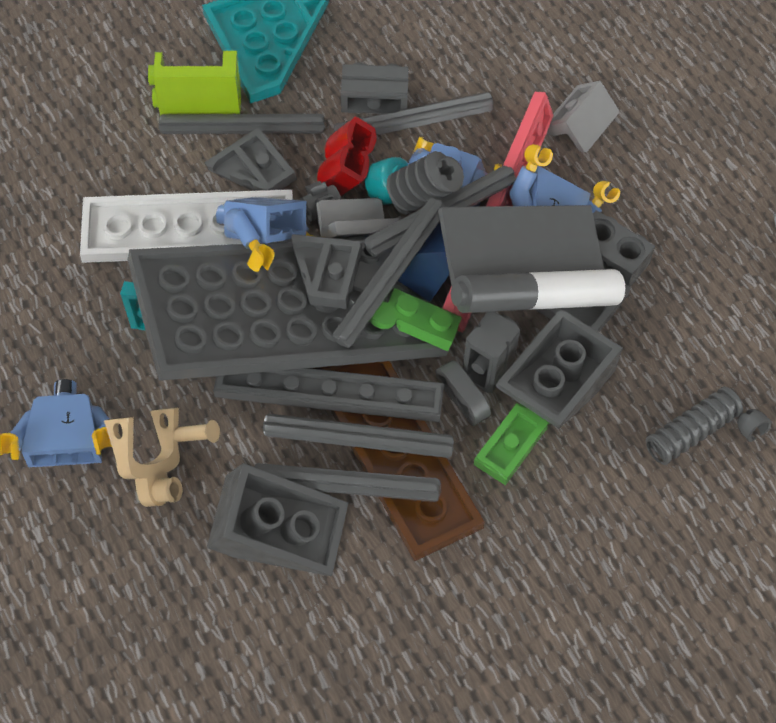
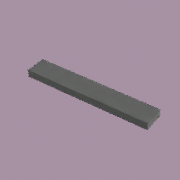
M303 368L216 376L213 392L216 398L440 422L444 383Z

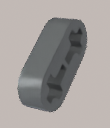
M451 360L436 369L437 381L444 383L445 392L472 426L491 416L487 400L456 361Z

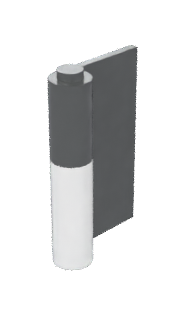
M591 205L441 207L438 209L452 285L451 300L462 313L613 306L620 304L624 298L625 281L623 275L616 269L604 270Z

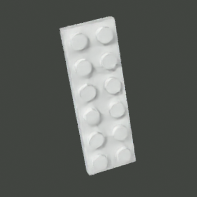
M292 189L83 197L80 245L82 263L128 261L129 249L242 244L240 239L227 238L225 236L224 226L219 225L216 221L218 207L225 204L227 200L251 197L293 200ZM289 239L277 242H291L292 240Z

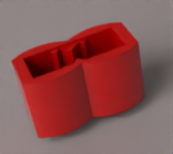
M355 116L331 134L325 145L326 160L319 167L317 182H325L327 187L334 185L340 196L361 183L369 171L368 155L373 151L376 144L375 128Z

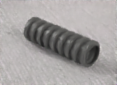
M725 386L719 388L717 392L710 394L708 398L692 406L691 410H687L682 413V416L674 418L673 422L666 423L664 428L657 429L655 434L648 435L646 437L648 452L657 462L663 465L669 464L672 459L678 458L681 453L687 452L690 447L696 446L699 441L706 439L708 435L724 427L725 423L733 421L734 417L740 416L743 413L741 399L730 388ZM650 448H653L663 461L657 459Z

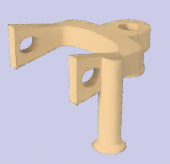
M179 408L150 411L160 441L161 453L153 461L146 464H140L133 458L134 417L104 420L116 458L117 471L122 478L135 479L137 496L142 505L145 507L162 506L166 502L180 500L183 492L180 480L177 477L168 478L167 472L177 467L180 461L178 442L196 440L217 442L220 437V428L215 420H210L207 424L179 427ZM164 415L168 418V427L164 423ZM119 424L121 425L123 431L122 437L120 436L118 430Z

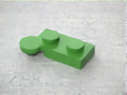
M394 288L389 302L383 301L370 322L381 329H389L396 323L399 331L448 351L462 317Z

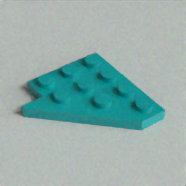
M217 0L202 5L203 15L222 51H237L240 84L250 104L281 94L326 10L329 0Z

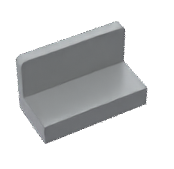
M601 81L577 85L553 113L554 116L547 133L552 136L568 134L579 151L587 152L618 115L619 109Z
M380 198L321 200L316 204L320 234L324 238L343 239L349 236L360 235L369 237L399 221L398 218L384 219L382 200Z

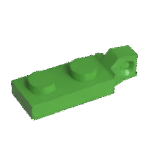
M516 403L475 457L474 466L506 485L545 433L549 422L522 404Z

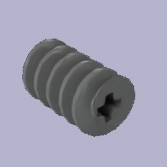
M434 151L408 164V166L391 173L387 178L386 187L395 208L400 213L408 215L424 207L431 198L441 199L459 190L463 184L464 174L457 160L441 152Z

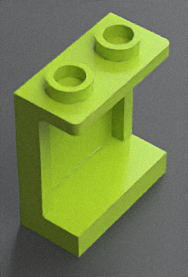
M223 51L222 66H165L163 53L155 52L154 65L148 66L149 85H155L152 90L153 107L159 108L160 116L163 114L241 113V84L237 51Z

